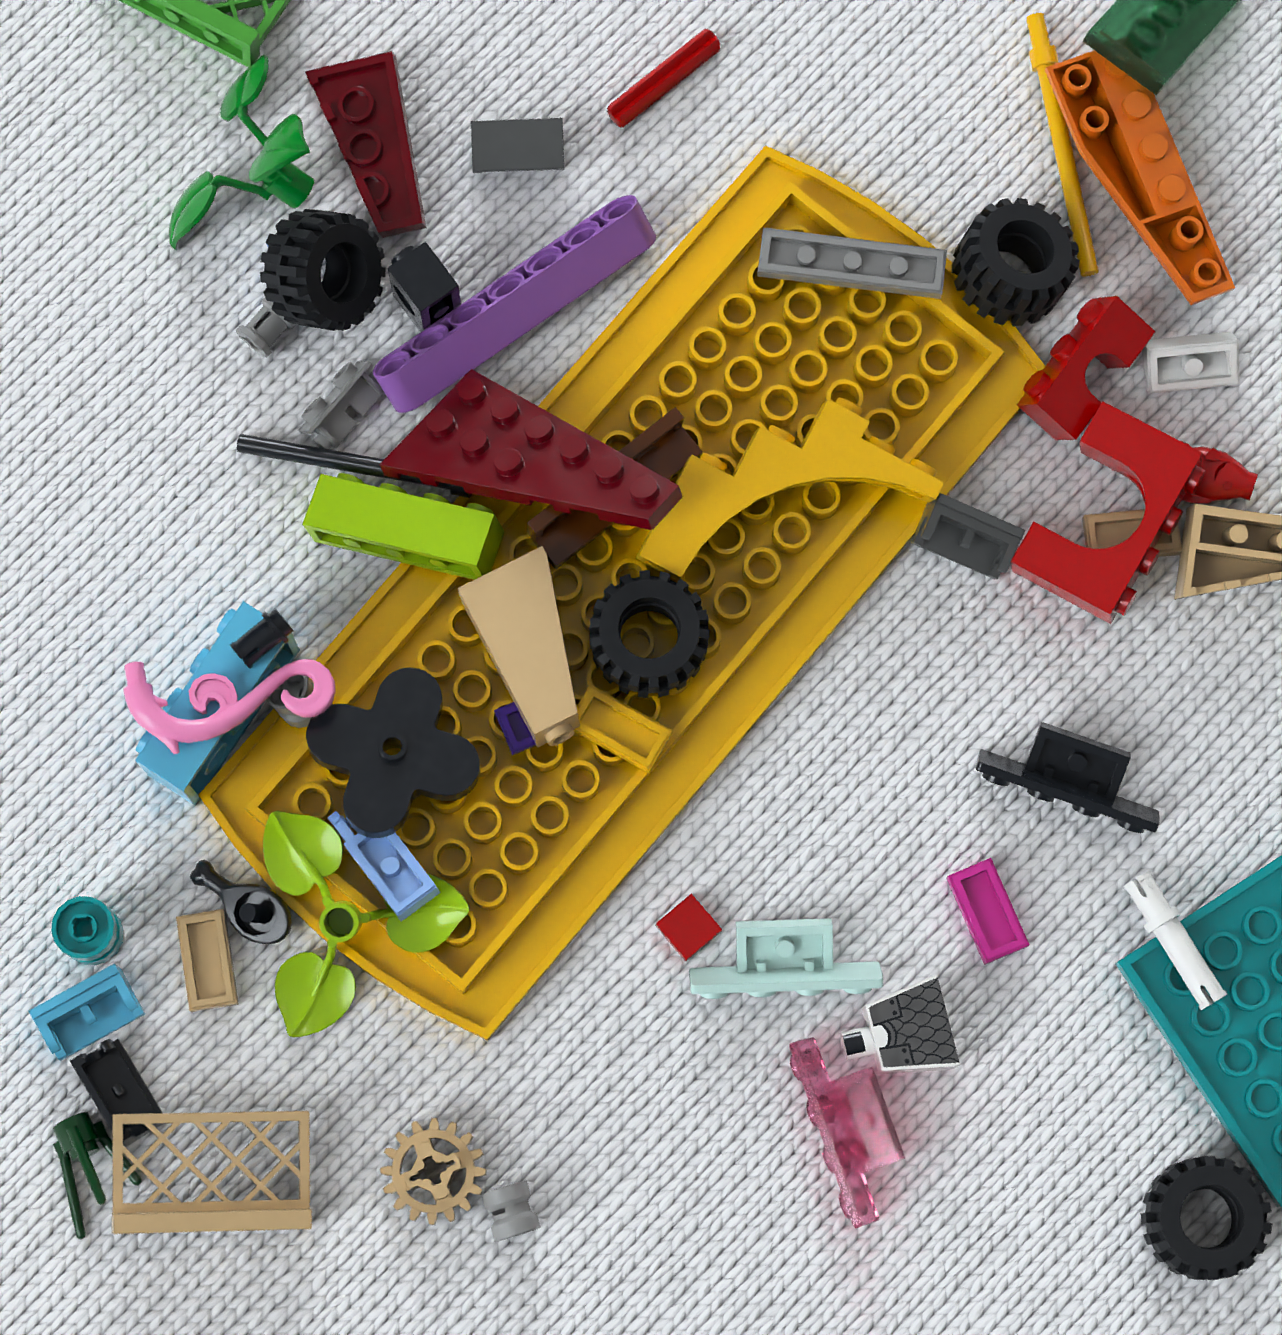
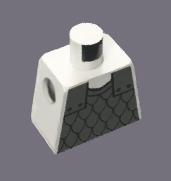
M937 975L865 1005L862 1011L866 1026L840 1032L847 1061L874 1055L878 1074L949 1070L960 1065Z

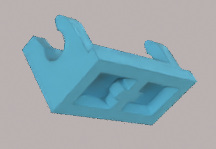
M116 964L103 969L29 1010L52 1054L55 1053L59 1061L66 1059L145 1015L126 976Z

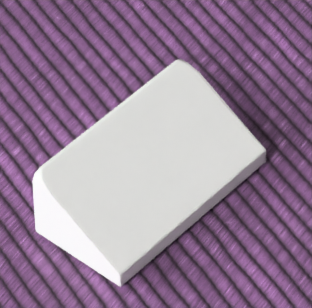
M1232 332L1152 339L1148 341L1142 350L1146 386L1149 394L1240 384L1239 340Z

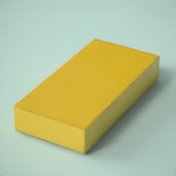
M591 684L577 706L580 727L574 729L575 733L650 774L670 739L673 730Z

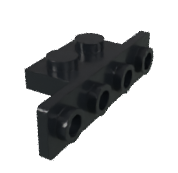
M1041 722L1025 764L983 749L979 752L976 770L982 772L983 778L991 783L1008 786L1011 782L1028 788L1027 792L1037 799L1053 802L1057 798L1073 804L1072 808L1083 815L1099 817V814L1117 819L1119 826L1135 833H1143L1144 830L1156 832L1160 824L1158 810L1116 796L1131 758V753Z

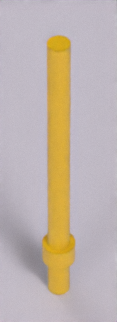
M1034 13L1026 17L1033 48L1029 52L1033 72H1038L1070 228L1073 232V242H1077L1079 249L1076 256L1079 260L1080 275L1082 277L1097 274L1099 270L1068 125L1045 72L1046 67L1059 63L1057 51L1054 45H1050L1044 14Z

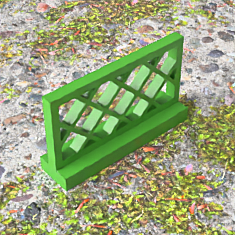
M201 0L119 1L250 68L260 56L261 44L291 0H226V2L208 5ZM273 3V5L269 9L268 4ZM261 6L264 18L257 29L239 21L237 11Z

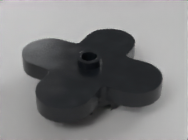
M402 668L392 672L381 683L374 705L369 710L347 704H332L324 713L312 717L308 723L306 740L313 759L326 769L350 776L343 796L344 812L349 825L363 836L382 838L398 831L408 817L413 799L418 798L420 795L441 801H454L469 794L478 782L480 762L474 746L467 739L459 735L436 728L442 712V693L435 678L424 670ZM391 748L401 749L396 755L385 753L386 750Z

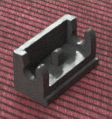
M563 118L471 121L473 173L564 170Z
M939 493L936 500L926 504L911 544L992 579H998L1001 572L1006 573L1009 569L1011 560L1026 530Z

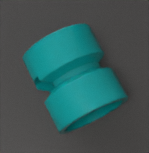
M78 896L67 900L57 909L52 919L51 928L54 942L59 949L84 965H99L109 961L118 953L123 943L124 930L120 918L112 909L93 897Z

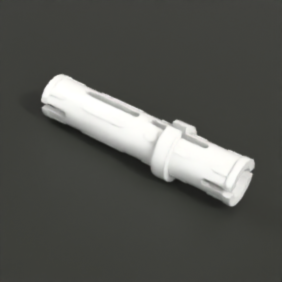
M1148 871L1137 877V880L1124 886L1125 890L1128 891L1147 921L1144 925L1145 929L1149 934L1154 932L1197 1001L1200 1010L1226 996V991L1222 989L1178 919V916L1181 915L1180 911L1176 906L1171 908L1153 879L1152 873Z

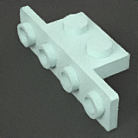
M831 918L737 921V966L689 969L691 993L700 994L708 999L724 998L729 993L747 992L754 997H770L775 995L777 991H796L800 995L814 996L823 993L824 990L843 989L851 994H864L870 992L872 988L883 987V975L879 962L833 963V924Z

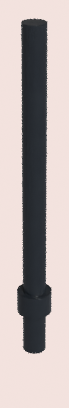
M240 434L237 440V452L432 486L422 484L419 478L401 474L399 479L384 476L379 465L384 460L381 458ZM442 482L438 486H432L449 489L451 495L467 498L472 496L471 493H466L462 486Z

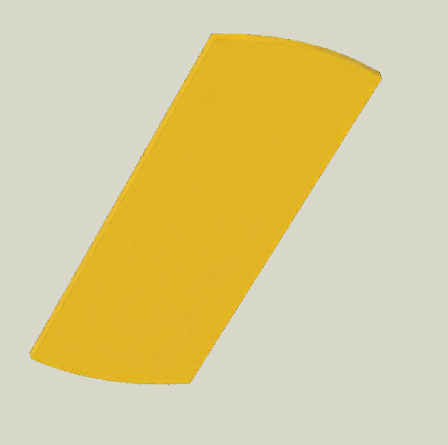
M765 145L538 405V407L617 451L621 450L676 407L684 417L682 427L703 451L702 453H707L727 464L725 472L732 475L753 434L759 427L766 430L769 429L770 425L779 427L795 437L793 444L800 447L822 404L828 399L836 402L838 398H843L859 406L863 410L861 417L870 421L862 436L864 440L869 441L871 436L879 438L892 445L896 449L893 455L905 462L910 463L912 459H917L933 467L937 471L935 478L945 482L940 493L948 496L1020 411L1017 404L1025 394L1023 391L1024 385L1034 373L1043 370L1045 365L1018 329L1012 326L1010 320H1007L1004 325L994 323L993 316L987 315L983 318L977 314L978 307L974 304L968 306L964 302L963 297L966 293L964 290L957 291L954 281L958 275L952 273V262L947 257L941 299L758 277L763 227L935 248L924 237L874 201L826 173ZM677 474L670 481L675 483L679 474ZM820 482L783 490L751 504L727 520L700 548L680 578L689 584L688 590L692 594L696 592L702 600V609L707 611L709 618L708 629L710 631L705 660L702 661L694 678L691 676L687 680L686 686L680 690H677L675 687L669 690V695L658 697V693H650L648 698L638 697V692L630 690L626 694L619 691V685L615 682L610 684L603 677L601 668L596 667L592 649H590V618L593 617V608L597 599L601 600L604 597V590L611 583L614 586L620 584V577L629 573L631 578L640 577V571L650 570V576H660V571L636 559L650 530L615 523L559 568L555 569L549 562L576 706H578L591 684L673 730L670 739L650 774L577 733H574L571 738L561 744L549 746L546 743L540 747L535 746L512 756L494 710L514 701L470 620L457 589L473 581V579L400 563L315 661L320 662L329 669L335 681L336 693L332 704H347L365 710L373 707L381 683L396 670L418 668L432 675L438 682L442 693L443 706L436 728L459 735L467 739L474 746L479 756L480 776L474 789L458 800L441 801L422 795L413 799L408 817L403 826L396 831V834L426 873L447 881L461 893L469 905V912L443 943L429 951L409 952L393 943L387 933L388 918L362 923L358 933L351 939L338 942L336 950L374 979L429 1013L488 1041L912 539L927 502L895 489L861 482ZM472 494L470 498L459 496L453 502L454 505L467 507L468 503H476L488 507L494 512L505 531L491 571L538 548L526 534L527 522L550 505L533 501L530 506ZM670 577V580L676 583L679 581V579L675 580L672 577ZM654 611L639 612L626 620L621 629V640L626 649L636 656L648 659L658 658L667 654L674 648L678 638L677 628L674 623L665 615ZM273 709L198 795L234 847L266 884L321 938L328 942L319 926L321 913L326 908L322 903L323 899L319 887L315 883L308 892L300 896L290 895L277 887L272 881L265 865L263 836L269 815L274 811L315 816L326 821L334 828L327 817L337 811L339 815H343L346 819L343 796L350 776L319 765L313 759L308 749L306 740L307 727L297 728L290 726ZM391 748L386 750L385 753L396 755L401 749ZM352 827L350 828L354 835L358 833ZM340 836L343 844L341 864L333 874L323 877L328 885L332 899L335 902H351L357 906L361 913L387 909L384 898L344 846L345 841Z

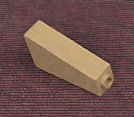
M543 546L457 588L461 602L537 747L546 743L549 746L561 744L574 735V729L580 727L547 553Z

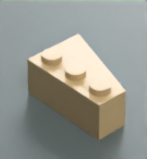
M1194 504L1186 508L1182 551L1180 553L1174 600L1282 580V516Z

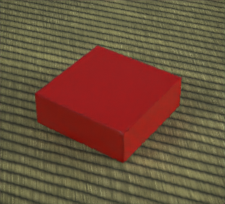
M692 893L655 924L656 928L685 962L722 932V928Z

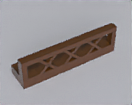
M674 407L618 452L671 480L682 471L687 459L691 455L699 458L703 451L682 427L684 417ZM549 505L527 522L526 534L538 548L543 546L547 553L548 561L557 569L615 523L599 520L598 515L595 513L573 509L571 514L555 511L553 505Z

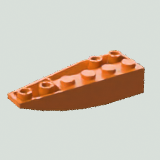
M1131 38L1046 67L1045 72L1079 154L1190 305L1234 290V283Z

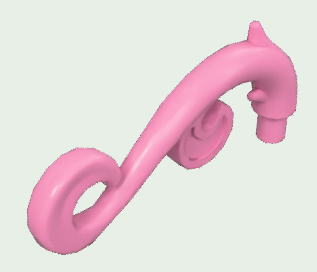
M300 659L284 665L269 675L239 701L234 684L226 676L215 673L204 674L195 679L189 689L190 704L202 715L207 713V705L210 701L218 702L220 704L219 710L210 717L203 719H180L169 715L161 708L167 706L168 702L153 694L152 685L146 681L143 662H131L124 666L127 687L123 691L131 715L141 727L163 742L173 754L180 752L178 742L194 743L207 741L223 735L242 724L290 677L298 675L307 676L314 683L312 694L306 698L294 697L288 690H283L281 693V701L285 707L300 717L311 718L324 713L332 705L336 693L335 681L329 669L312 659Z

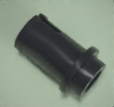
M276 609L269 614L264 611L261 614L263 619L238 640L230 644L231 648L240 659H243V662L249 669L282 640L285 644L289 642L287 636L294 631Z

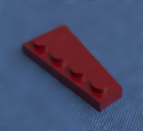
M390 51L305 71L380 236L385 238L425 229L426 222L397 59L394 53Z

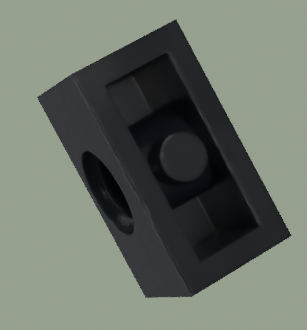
M426 241L417 248L414 246L406 247L394 256L391 261L392 265L387 268L393 296L420 332L461 305L459 285Z

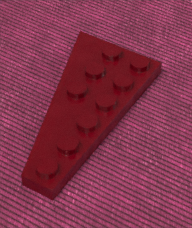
M473 369L451 389L379 464L384 476L399 479L401 474L419 478L422 484L438 486L442 482L462 486L466 493L530 506L533 501L553 505L555 511L571 514L573 509L595 513L598 515L599 520L653 530L683 497L679 485Z

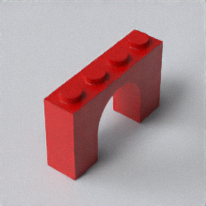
M1102 401L1080 440V451L1082 454L1124 475L1136 485L1145 503V513L1139 527L1128 539L1118 545L1093 549L1080 546L1033 522L1011 560L1012 572L1111 624L1117 613L1125 616L1137 595V591L1132 589V586L1140 572L1147 576L1152 570L1160 554V550L1155 548L1163 532L1168 535L1172 534L1183 514V510L1177 507L1186 492L1194 495L1204 478L1206 470L1201 468L1203 452Z

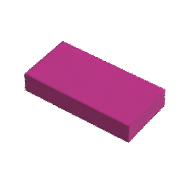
M991 858L946 877L984 965L1030 945Z

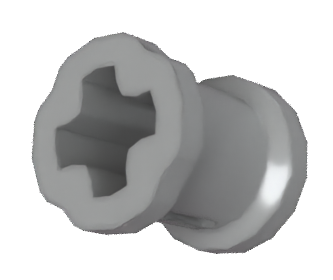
M264 297L261 301L263 307L246 326L240 325L236 329V333L254 351L263 357H268L272 353L270 347L287 328L292 329L296 324L289 323L284 320V316L277 315L272 310L274 302L267 301Z

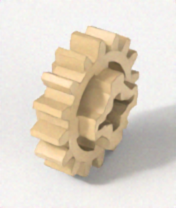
M432 1118L429 1130L424 1131L417 1121L412 1122V1136L408 1138L399 1131L395 1134L397 1141L401 1144L398 1150L385 1148L384 1153L393 1159L392 1166L380 1168V1173L392 1176L393 1182L383 1188L384 1193L393 1194L397 1192L400 1197L396 1200L393 1207L397 1211L407 1205L412 1207L409 1217L412 1221H416L422 1212L427 1213L429 1225H435L438 1213L443 1212L450 1222L455 1221L454 1208L459 1205L469 1212L472 1207L466 1199L468 1194L481 1195L483 1192L480 1187L474 1184L475 1177L485 1176L486 1169L475 1167L474 1161L484 1154L481 1149L469 1151L467 1146L473 1139L470 1133L463 1135L461 1138L455 1136L457 1132V1123L451 1122L445 1131L440 1130L437 1118ZM431 1139L445 1140L458 1148L459 1152L449 1155L440 1153L435 1150ZM414 1146L417 1154L411 1170L401 1174L403 1160L408 1151ZM433 1158L438 1165L444 1163L448 1165L455 1162L454 1165L446 1167L447 1170L440 1174L442 1182L434 1185L430 1179L422 1180L419 1178L412 1181L413 1178L421 1176L420 1173L427 1169L426 1161ZM466 1169L464 1184L453 1197L450 1184L454 1175ZM423 1188L432 1193L436 1204L421 1203L410 1196L408 1192Z

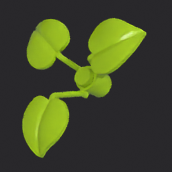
M274 811L269 815L263 836V853L265 865L272 881L282 891L293 896L305 894L316 883L321 892L322 903L326 907L319 919L320 930L328 939L325 960L313 952L298 953L281 965L275 980L276 1000L283 1016L287 1033L290 1037L296 1038L311 1035L329 1027L340 1019L351 1006L356 991L355 976L350 969L341 965H334L333 961L338 942L351 939L358 933L362 923L388 918L386 928L388 936L393 943L405 951L414 953L425 952L438 947L450 936L460 921L468 914L469 905L454 886L427 873L428 876L435 883L440 893L402 922L386 901L387 909L361 913L357 906L351 902H335L323 877L333 874L339 868L342 861L343 844L337 831L329 823L315 816L283 811Z

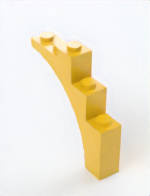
M838 398L836 402L828 399L820 407L800 447L793 444L795 440L793 435L779 427L770 425L768 430L759 427L753 434L732 475L725 472L727 464L707 453H702L700 458L691 455L675 482L680 487L682 499L653 530L649 531L636 559L658 571L671 574L670 577L678 580L682 577L700 548L727 520L751 504L790 488L820 482H861L895 489L930 503L937 499L945 482L935 478L937 471L928 464L917 459H912L910 463H907L894 456L893 454L896 449L887 442L873 436L870 437L869 441L864 440L862 436L870 421L861 417L863 410L843 398Z

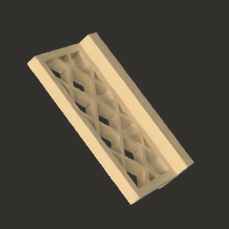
M309 1111L112 1115V1234L312 1229ZM270 1121L261 1132L251 1123ZM279 1121H298V1143L284 1156L265 1135ZM222 1122L212 1133L202 1124ZM230 1122H242L256 1136L236 1157L216 1138ZM173 1123L163 1134L152 1125ZM181 1123H193L207 1137L187 1158L167 1139ZM123 1124H144L158 1139L137 1159L123 1146ZM259 1141L280 1160L261 1181L240 1162ZM210 1142L232 1161L212 1182L191 1163ZM161 1143L183 1162L163 1183L142 1164ZM297 1151L299 1152V1170L289 1161ZM123 1154L133 1163L124 1174ZM284 1165L299 1178V1199L279 1200L265 1186ZM235 1166L256 1185L242 1201H230L216 1187ZM186 1167L207 1186L193 1202H180L166 1188ZM136 1168L142 1171L158 1187L144 1203H123V1182ZM261 1190L270 1200L251 1199ZM212 1191L221 1201L202 1200ZM162 1192L172 1201L152 1203Z

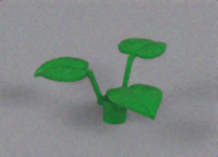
M264 54L235 80L226 93L220 109L221 118L227 122L238 115L239 119L264 146V150L257 156L249 171V179L252 182L258 183L262 181L263 184L258 186L221 175L213 178V174L209 171L197 177L182 193L171 216L169 242L176 251L177 242L205 216L214 201L217 189L221 186H229L258 194L265 200L274 195L293 209L299 207L305 201L313 188L314 179L291 163L310 153L304 138L301 118L296 114L289 115L267 137L248 115V105L259 96L267 78L268 57Z

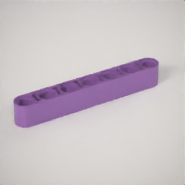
M626 195L611 201L381 359L374 367L373 374L394 409L399 413H406L420 407L465 376L471 369H475L650 248L656 241L657 235L635 196Z

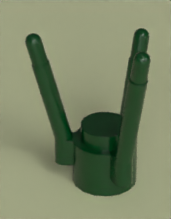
M88 1112L73 1115L53 1127L58 1139L53 1146L60 1160L72 1222L74 1223L78 1239L85 1238L86 1233L71 1159L73 1162H80L97 1203L103 1205L106 1203V1197L90 1156L100 1150L97 1142H100L112 1157V1139L109 1137L103 1122L100 1121L93 1124ZM123 1155V1172L125 1173L131 1166V1163ZM136 1171L128 1177L134 1185L138 1186L142 1182L141 1177Z

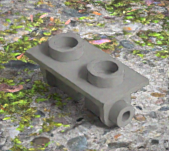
M357 361L355 365L348 362L343 366L332 380L336 387L325 400L322 397H318L304 411L302 418L306 422L298 431L302 434H312L315 431L318 435L313 441L320 448L330 449L332 446L337 448L357 424L345 412L346 409L351 406L360 416H364L379 397L384 394L373 371L369 375L365 373L371 363L369 361Z

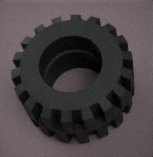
M1008 198L999 200L996 206L991 203L976 216L957 245L953 254L955 260L951 264L952 273L958 275L954 284L957 291L964 290L966 293L963 300L968 306L974 304L979 308L977 314L981 317L993 316L994 323L1004 325L1007 320H1010L1013 327L1023 326L1026 320L1033 324L1038 322L1043 315L1047 316L1074 280V274L1079 267V260L1075 258L1079 252L1077 242L1070 241L1073 232L1069 226L1062 227L1059 223L1061 217L1057 213L1053 212L1050 215L1044 211L1045 205L1036 202L1034 206L1028 205L1027 199L1017 198L1014 204ZM999 251L1008 252L1019 257L1028 266L1031 273L1020 272L1012 268L1004 261Z
M304 209L303 212L295 211L290 213L288 220L281 219L275 225L277 233L269 234L265 242L269 247L267 253L262 252L260 261L265 263L264 271L260 272L261 283H266L267 286L263 293L267 301L274 302L272 310L277 315L284 316V320L289 323L332 331L350 329L351 324L359 325L363 322L364 312L371 313L376 306L374 303L375 297L381 296L383 287L380 286L381 277H385L386 267L381 266V260L385 258L383 248L376 245L379 241L376 232L368 230L369 224L363 219H357L355 215ZM325 258L326 268L321 282V267Z
M650 570L640 571V577L631 578L630 573L620 577V584L614 586L611 583L604 590V597L601 600L597 599L593 608L589 632L590 649H592L594 663L597 668H601L603 677L610 684L615 682L619 685V691L626 694L631 690L638 692V697L648 698L650 693H658V697L669 695V690L675 687L677 690H680L686 686L687 680L691 676L693 678L696 676L702 661L705 660L710 631L708 629L709 618L707 611L702 609V600L696 592L692 594L688 590L689 584L682 579H679L677 583L670 580L671 574L660 571V576L657 577L650 576ZM644 611H654L665 615L677 628L678 638L676 645L667 654L658 658L648 659L634 655L626 649L621 640V629L627 619Z
M1201 1156L1175 1163L1166 1168L1162 1175H1158L1151 1183L1153 1188L1145 1194L1143 1203L1146 1204L1145 1213H1141V1224H1146L1147 1234H1144L1147 1245L1151 1244L1156 1251L1153 1255L1159 1262H1165L1169 1266L1168 1270L1194 1280L1230 1278L1238 1275L1240 1270L1248 1269L1256 1262L1254 1257L1264 1252L1267 1246L1263 1242L1265 1235L1271 1234L1272 1223H1267V1213L1272 1212L1270 1202H1264L1262 1193L1266 1191L1261 1182L1255 1183L1250 1178L1253 1173L1246 1167L1239 1168L1234 1165L1235 1161L1227 1158L1218 1159L1215 1156ZM1199 1189H1209L1218 1193L1227 1203L1231 1213V1228L1226 1239L1220 1245L1211 1248L1199 1247L1186 1236L1181 1226L1180 1212L1182 1204L1190 1193Z

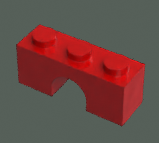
M1118 296L1089 300L1078 312L1077 319L1079 321L1072 331L1061 337L1050 351L1052 358L1044 369L1034 373L1024 385L1023 391L1025 394L1017 406L1054 440H1076L1101 405V402L1089 391L1086 384L1085 374L1090 361L1095 357L1108 369L1129 368L1156 332Z

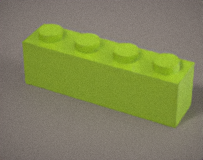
M339 473L337 477L320 474L302 524L317 543L473 580L491 572L505 532L494 512L483 505L468 503L467 507L451 504L446 498L433 493H425L423 497L407 494L401 487L389 483H382L380 487L367 485L361 479L346 473Z

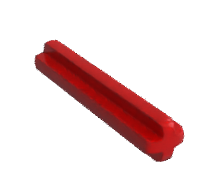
M703 29L609 104L607 113L611 120L620 128L629 124L718 53L721 43L717 36L711 30Z

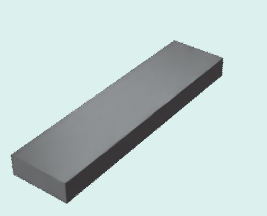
M763 227L757 276L941 299L947 250Z

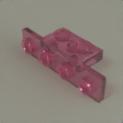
M814 1037L790 1043L789 1047L792 1053L790 1065L795 1077L802 1082L808 1098L806 1103L808 1116L812 1124L818 1127L824 1143L823 1158L825 1164L835 1174L841 1190L839 1194L841 1209L844 1215L852 1221L854 1228L878 1221L879 1215L864 1173L906 1158L873 1067L865 1068L830 1081Z

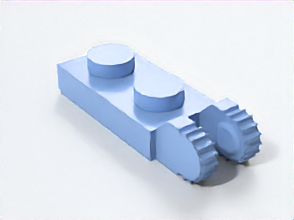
M335 811L327 817L345 841L344 846L401 922L440 893L435 883L396 832L382 838H370L359 833L354 835L350 829L351 826L343 815H339Z

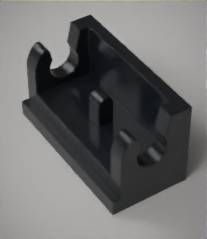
M107 1039L99 1044L100 1047L93 1052L80 1054L70 1060L71 1065L111 1132L113 1114L163 1113L119 1039L115 1041ZM123 1124V1146L127 1147L151 1131L144 1124ZM152 1124V1125L157 1128V1127L161 1126L162 1124Z

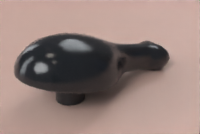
M201 860L196 864L195 869L190 875L192 882L195 885L209 888L221 898L231 925L242 937L260 944L279 943L287 937L292 927L291 914L287 905L278 894L259 884L232 883L218 874L209 861Z

